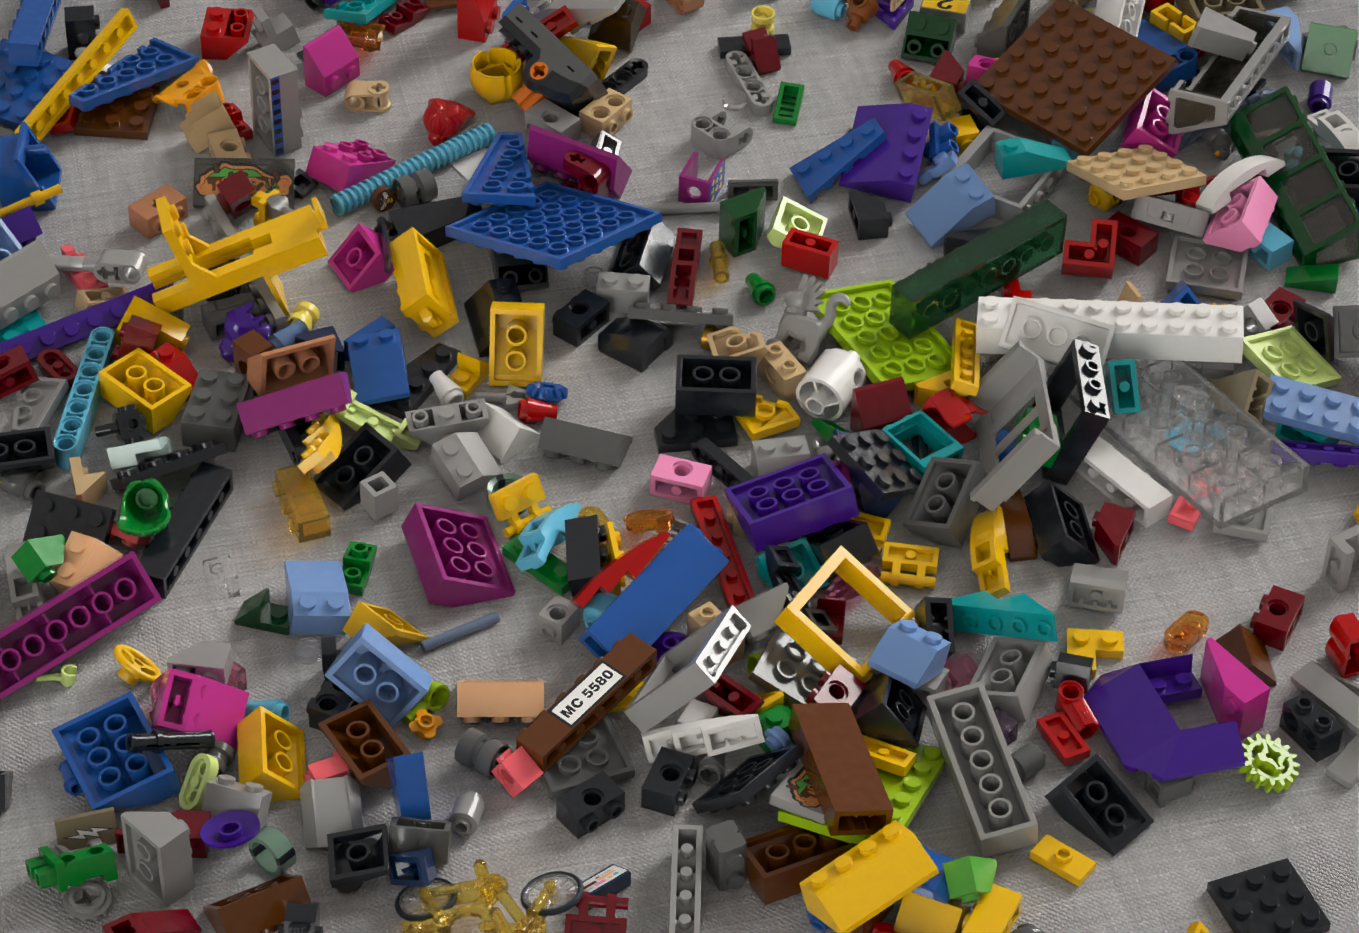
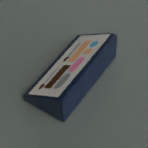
M612 864L582 882L584 891L590 892V895L607 896L608 893L617 894L631 885V872L628 869ZM577 885L565 891V896L568 897V893L576 894Z

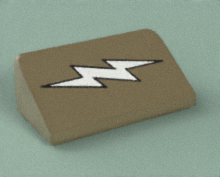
M114 807L54 819L58 845L65 846L69 850L86 848L88 841L100 838L102 843L107 845L116 843L115 832L118 828Z

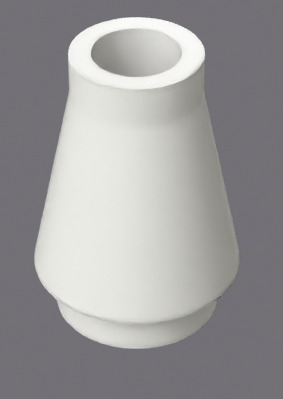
M441 370L431 374L429 381L432 383L441 405L463 402V389L448 378Z

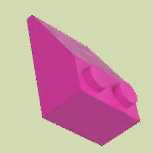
M1208 638L1205 645L1200 681L1217 723L1236 721L1240 739L1242 740L1263 727L1270 687L1213 638Z

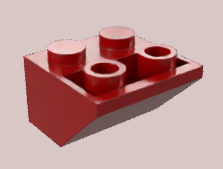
M207 7L200 34L202 59L227 60L246 45L250 37L252 20H254L252 9Z

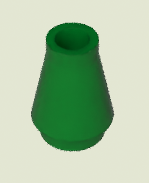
M757 273L747 275L745 283L749 288L753 301L763 306L772 303L776 296L774 285L760 277Z

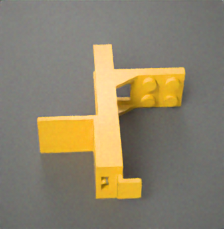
M165 196L155 199L162 233L171 247L175 258L148 268V278L150 281L152 280L155 289L188 278L186 281L153 293L152 298L155 306L167 313H171L257 278L264 277L285 317L290 316L283 285L278 274L328 255L322 234L323 230L328 229V225L317 197L311 198L314 211L309 204L211 244L189 234L185 223L178 221L180 216L175 204L170 205ZM252 251L254 253L239 260H236L234 262H231L229 264H226L224 266L213 269L211 271L207 270L209 268L225 263L230 259H235Z

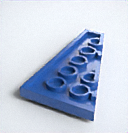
M153 37L149 40L150 45L147 47L142 45L137 48V54L125 56L109 67L106 75H97L94 77V83L84 84L69 94V104L79 108L81 111H91L96 106L112 103L116 98L132 95L134 91L150 88L157 82L167 81L172 76L186 73L200 61L199 57Z
M497 133L462 192L463 203H471L476 206L495 204L499 207L508 205L536 206V196L522 133Z

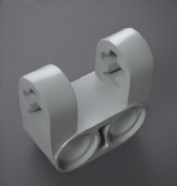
M712 106L692 119L691 143L694 147L714 159H725L749 144L753 137V130L744 123H738L729 129L723 126L727 118L726 113L720 108Z

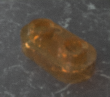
M670 508L638 510L623 518L626 530L633 532V534H641L656 530L657 533L670 530L672 528L671 525L676 521L673 510Z
M1191 610L1185 612L1166 629L1163 639L1164 647L1168 651L1177 654L1190 650L1207 634L1209 626L1208 617L1200 611Z

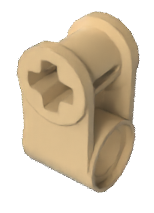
M352 80L346 85L343 105L350 112L384 113L391 108V100L388 98L389 84L382 80Z

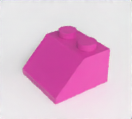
M339 25L303 46L305 85L322 96L327 97L360 76L359 56Z
M360 223L357 224L328 260L330 266L352 293L386 282L394 272L392 262L389 273L384 272L380 234Z

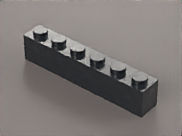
M201 462L196 472L193 471L191 473L189 483L185 489L179 492L175 505L169 508L171 519L166 528L155 534L151 543L145 546L143 556L139 561L162 599L167 598L233 491L232 469Z

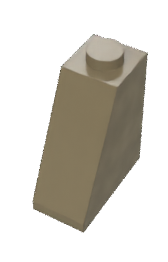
M1258 369L1214 379L1210 382L1204 403L1224 417L1259 428L1264 418L1263 411L1266 398L1271 394L1274 381Z

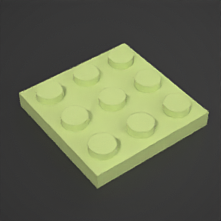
M1292 325L1244 337V356L1268 378L1270 374L1310 385L1314 384L1321 388L1338 385L1342 378Z

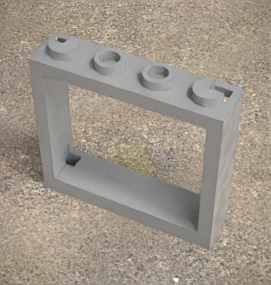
M987 125L960 155L957 165L947 171L941 179L947 173L965 163H968L975 170L990 151L995 153L996 141L1018 138V136ZM1066 169L1045 172L1019 204L993 194L996 214L991 217L1011 225L1018 224L1020 227L1025 220L1030 219L1033 210L1037 206H1041L1044 197L1048 192L1051 193L1058 180L1064 178L1067 172Z
M733 605L661 656L656 668L649 674L624 712L643 734L716 683L751 628V625Z

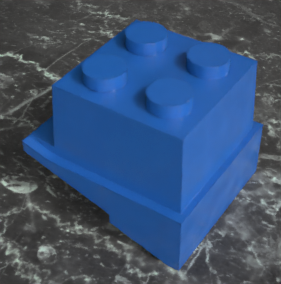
M21 122L19 134L0 137V202L2 208L29 197L30 193L36 190L43 191L54 185H60L62 176L61 166L50 150H47V145L39 142L26 122ZM58 195L45 200V204L38 207L31 206L32 211L55 210Z

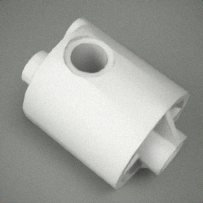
M838 348L824 350L796 388V399L800 407L813 418L835 421L843 414L852 402L853 389L864 386L867 381L866 371L860 362L859 354L852 350L846 351Z

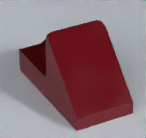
M765 27L742 33V40L759 76L781 70L774 35L769 36Z
M818 598L817 609H825L837 629L835 634L826 635L836 644L842 645L846 600Z

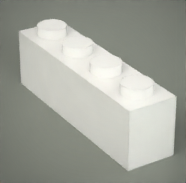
M1099 436L1076 472L1118 506L1135 510V520L1145 528L1168 516L1173 495Z

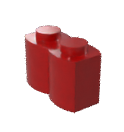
M1353 612L1336 616L1330 624L1329 633L1331 637L1326 643L1325 653L1340 677L1346 679L1359 675V620Z

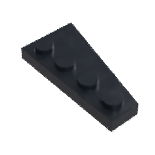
M437 343L406 365L410 397L367 406L404 420L406 418L405 412L417 410L434 391V387L429 381L431 374L441 370L447 376L457 365V353H461V351Z

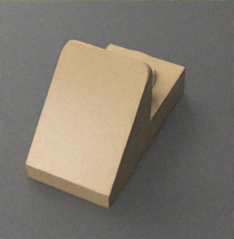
M80 456L69 458L76 500L95 504L108 491L106 473L89 474L88 467H82Z

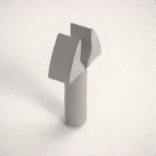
M508 385V390L504 393L476 392L474 399L485 398L486 403H503L506 406V411L511 412L518 410L519 400L525 399V391L519 387Z

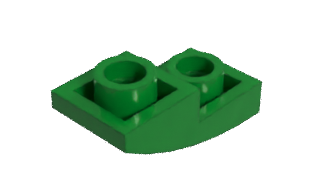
M350 541L343 556L342 567L348 594L363 596L375 561L377 545Z

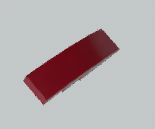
M677 229L667 304H675L676 307L693 306L703 230Z

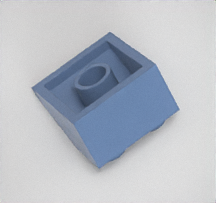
M901 619L888 627L869 657L867 665L917 689L943 672L951 642L943 639L936 632L926 631L918 627L914 621Z

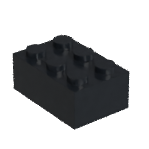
M677 354L675 414L755 417L757 357Z

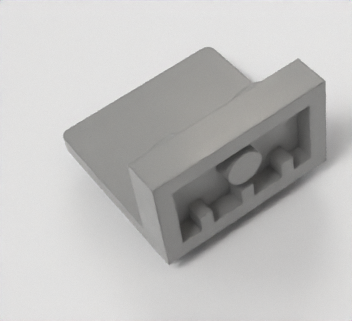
M1074 563L1066 605L1122 614L1128 571Z

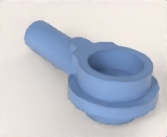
M774 726L772 729L768 728L764 732L766 737L764 741L772 751L793 745L789 735L779 726Z

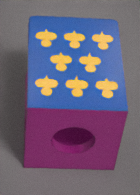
M693 152L679 175L678 201L684 203L714 202L724 185L725 159H720L710 178L706 181L697 178L698 152ZM690 188H698L701 192V195H692L689 192Z

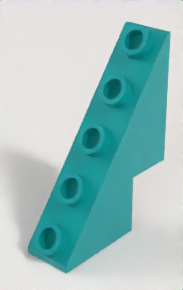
M984 590L952 598L954 631L1051 642L1058 641L1055 614L1025 593L998 600Z

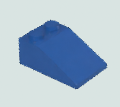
M399 328L383 329L379 332L357 334L354 337L347 338L354 388L357 393L356 400L364 405H371L410 397L406 358Z

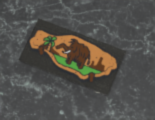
M194 158L193 207H206L204 196L214 193L216 197L219 193L216 185L242 169L255 187L256 192L263 191L268 194L276 189L280 191L281 196L288 198L289 208L294 209L295 159Z

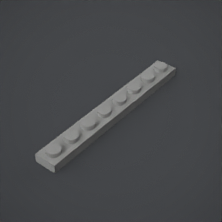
M214 193L204 196L206 207L202 208L203 214L207 222L211 221L215 237L219 236L221 240L236 234L234 227ZM249 253L240 256L239 259L249 256ZM263 277L247 282V290L255 297V301L260 308V314H265L266 324H269L275 333L286 328V317Z

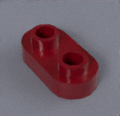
M46 349L40 352L37 357L39 370L48 378L67 379L69 388L72 387L78 367L58 349Z

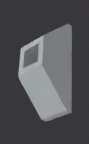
M485 398L405 412L409 435L430 445L438 442L441 437L448 433L478 432L489 422Z

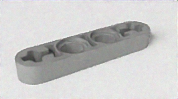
M741 51L727 53L725 60L726 70L751 111L760 116L770 114L773 110V98L747 55ZM748 89H757L758 91H750Z

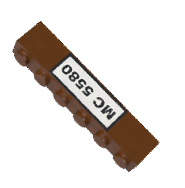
M631 632L622 640L616 641L612 649L604 657H599L585 675H580L566 693L562 692L550 708L539 713L534 723L519 732L516 738V750L522 746L544 772V775L656 668L657 650Z

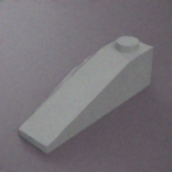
M541 0L537 3V9L533 12V15L541 21L566 5L579 25L570 31L573 35L579 32V29L583 28L588 22L593 25L616 13L625 0Z

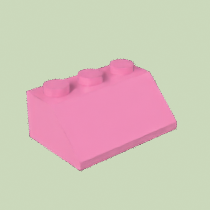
M1261 176L1243 183L1230 192L1232 202L1212 215L1203 238L1206 244L1238 252L1248 248L1253 249L1260 245L1278 196Z

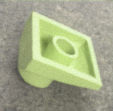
M783 196L772 216L767 231V238L773 246L782 248V242L791 227L822 236L828 219Z

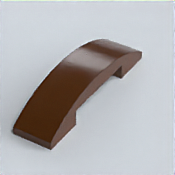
M1018 489L1006 502L1003 501L1000 504L1003 511L1009 548L1007 554L1010 562L1037 559V549L1031 520L1022 493Z

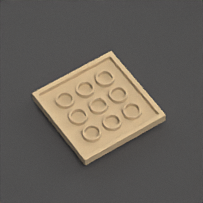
M1147 144L1139 145L1135 149L1120 148L1118 152L1113 153L1099 152L1097 156H1078L1075 160L1067 161L1066 171L1122 200L1206 185L1207 175L1197 171V168L1187 166L1181 160L1173 159L1167 153L1159 152L1153 149V146Z

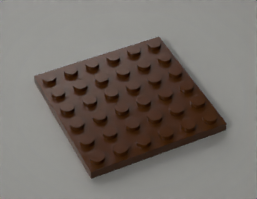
M1056 0L981 75L977 82L1008 111L1007 114L1078 154L1089 156L1177 65V60L1068 0Z

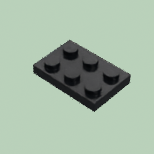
M37 489L23 542L28 539L62 534L65 537L66 544L71 531L108 544L117 510Z

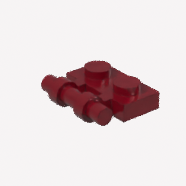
M584 891L582 898L575 905L579 906L578 915L566 914L564 933H626L627 918H616L615 913L616 909L628 910L629 898L617 897V894L608 893L607 896L590 895V892ZM568 893L567 904L573 900L576 894ZM588 908H606V917L588 915Z

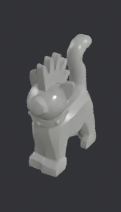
M804 274L798 291L788 292L785 295L787 307H785L784 314L781 317L775 338L768 339L766 345L781 341L788 349L794 339L801 342L799 350L793 352V356L799 362L811 366L820 345L826 339L828 330L833 325L837 316L836 306L838 303L850 306L851 300L847 294L836 293L831 295L827 301L825 314L821 320L806 317L807 312H820V309L816 306L822 305L824 302L818 299L826 292L824 290L818 291L822 286L821 281L814 285L815 277L812 276L808 281V275Z

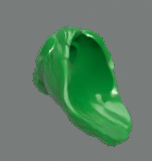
M149 478L144 481L138 480L128 484L121 500L120 514L116 523L119 530L127 535L148 538L150 535L157 534L166 528L171 519L169 510L170 499L159 481Z

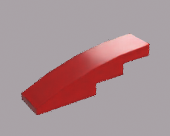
M667 531L661 532L635 545L612 560L592 577L570 602L578 609L584 608L598 589L604 594H608L624 575L630 579H636L671 534Z

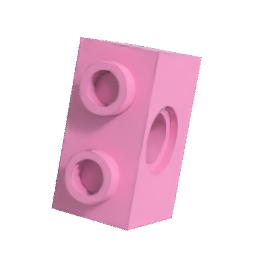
M660 454L650 475V495L690 504V499L706 497L711 487L712 466Z

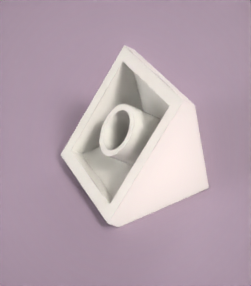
M486 403L489 422L477 433L493 458L500 464H503L540 439L539 433L503 408Z

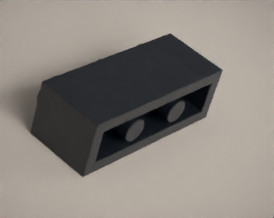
M598 515L565 520L567 581L573 598L592 577L605 567V562L609 561L608 549L603 543L607 541V530L605 525H600ZM598 589L597 592H596L593 596H595V595L598 594V593H603V592Z

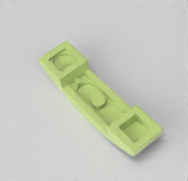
M350 390L352 403L346 405L347 410L334 414L356 431L367 422L397 448L417 450L422 442L409 435L406 418H404L402 423H399L356 401L357 393Z

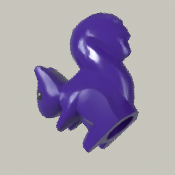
M253 302L226 313L227 317L224 324L226 337L221 338L219 350L222 358L228 362L234 363L232 346L234 339L253 329L267 341L271 336L272 327L269 324L259 325L265 316H252Z

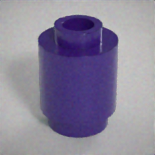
M1316 80L1310 84L1307 105L1312 113L1331 108L1333 86L1326 80Z

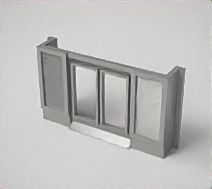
M1018 341L980 380L976 397L967 396L978 407L989 412L983 415L970 414L973 416L972 421L976 425L981 464L988 474L969 493L970 500L979 502L992 512L1003 501L1006 502L1060 448L1046 384L1048 380L1044 360L1023 346L1021 341ZM1035 396L1036 406L996 445L995 435ZM1038 416L1040 427L1038 429L1034 427L999 463L998 456Z

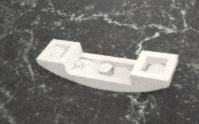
M1258 155L1242 159L1230 165L1218 174L1204 189L1196 202V208L1214 214L1232 202L1230 197L1231 191L1257 174L1269 177L1286 165L1285 161L1270 156Z

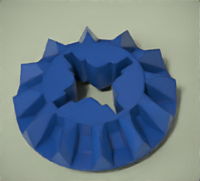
M536 381L527 385L526 395L543 402L557 403L568 397V389L561 384Z

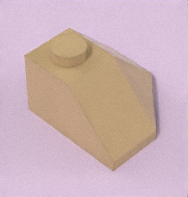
M730 326L706 334L713 356L757 357L758 366L767 352L761 332L751 331L748 334L741 332L740 328Z

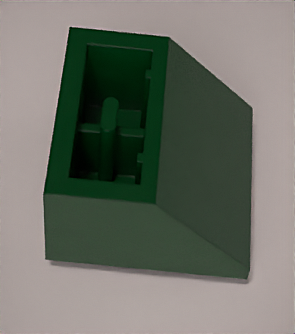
M910 10L901 58L937 64L945 50L950 51L951 54L953 52L959 26L958 20L956 18Z
M764 186L720 202L719 242L734 258L754 251L757 248L765 224L766 188Z

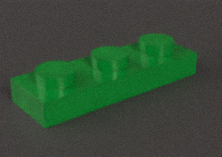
M519 535L502 547V555L516 563L523 549V545L518 539ZM549 552L544 565L537 569L530 568L525 571L563 596L570 591L567 581V564Z

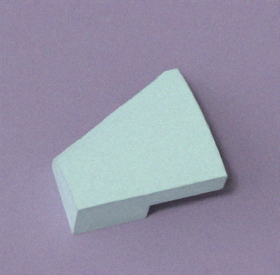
M163 436L108 448L107 452L113 470L138 465L146 458L166 455L173 452L176 446L172 439Z

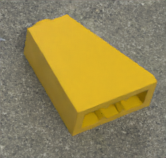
M562 36L560 41L597 75L600 81H603L617 51V47L586 38Z
M134 296L114 333L115 345H121L123 338L119 337L120 329L123 322L128 323L133 314L162 325L154 350L166 342L184 350L190 339V336L186 335L191 325Z

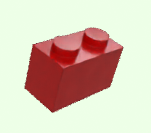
M791 227L782 242L781 266L829 279L838 264L839 241Z

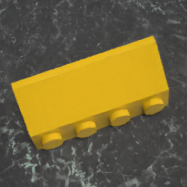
M894 820L817 872H814L799 884L807 911L837 933H850L937 875L939 871L915 834Z

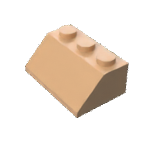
M544 680L457 681V717H463V722L465 723L480 722V717H492V722L496 723L509 722V717H521V722L532 723L536 721L539 713L544 710Z

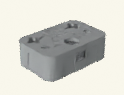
M1150 195L1135 198L1130 217L1194 236L1204 237L1213 213Z

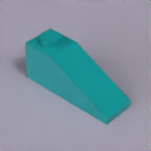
M1008 138L996 141L995 167L1002 180L1066 169L1067 161L1071 160L1065 148L1025 138Z

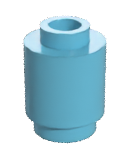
M811 0L810 9L816 15L838 21L844 17L847 5L845 0Z

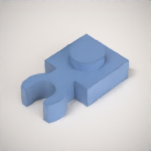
M954 150L948 153L945 151L939 153L934 157V162H932L931 166L919 171L917 179L922 186L934 177L941 176L957 165L958 156Z

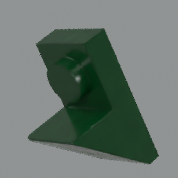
M265 588L245 600L234 620L235 625L287 636L290 633L288 607L270 603L269 588Z

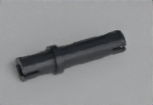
M153 730L151 733L127 734L125 745L129 753L152 751L154 754H160L164 750L213 749L215 734L212 730L163 733L161 730Z

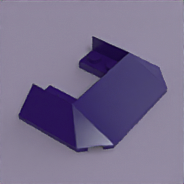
M1193 654L1139 663L1101 674L1087 694L1084 695L1085 701L1100 725L1099 728L1125 770L1134 773L1138 769L1152 773V779L1164 782L1245 766L1246 761L1236 721L1212 723L1210 725L1180 730L1165 704L1202 697V687L1192 673Z

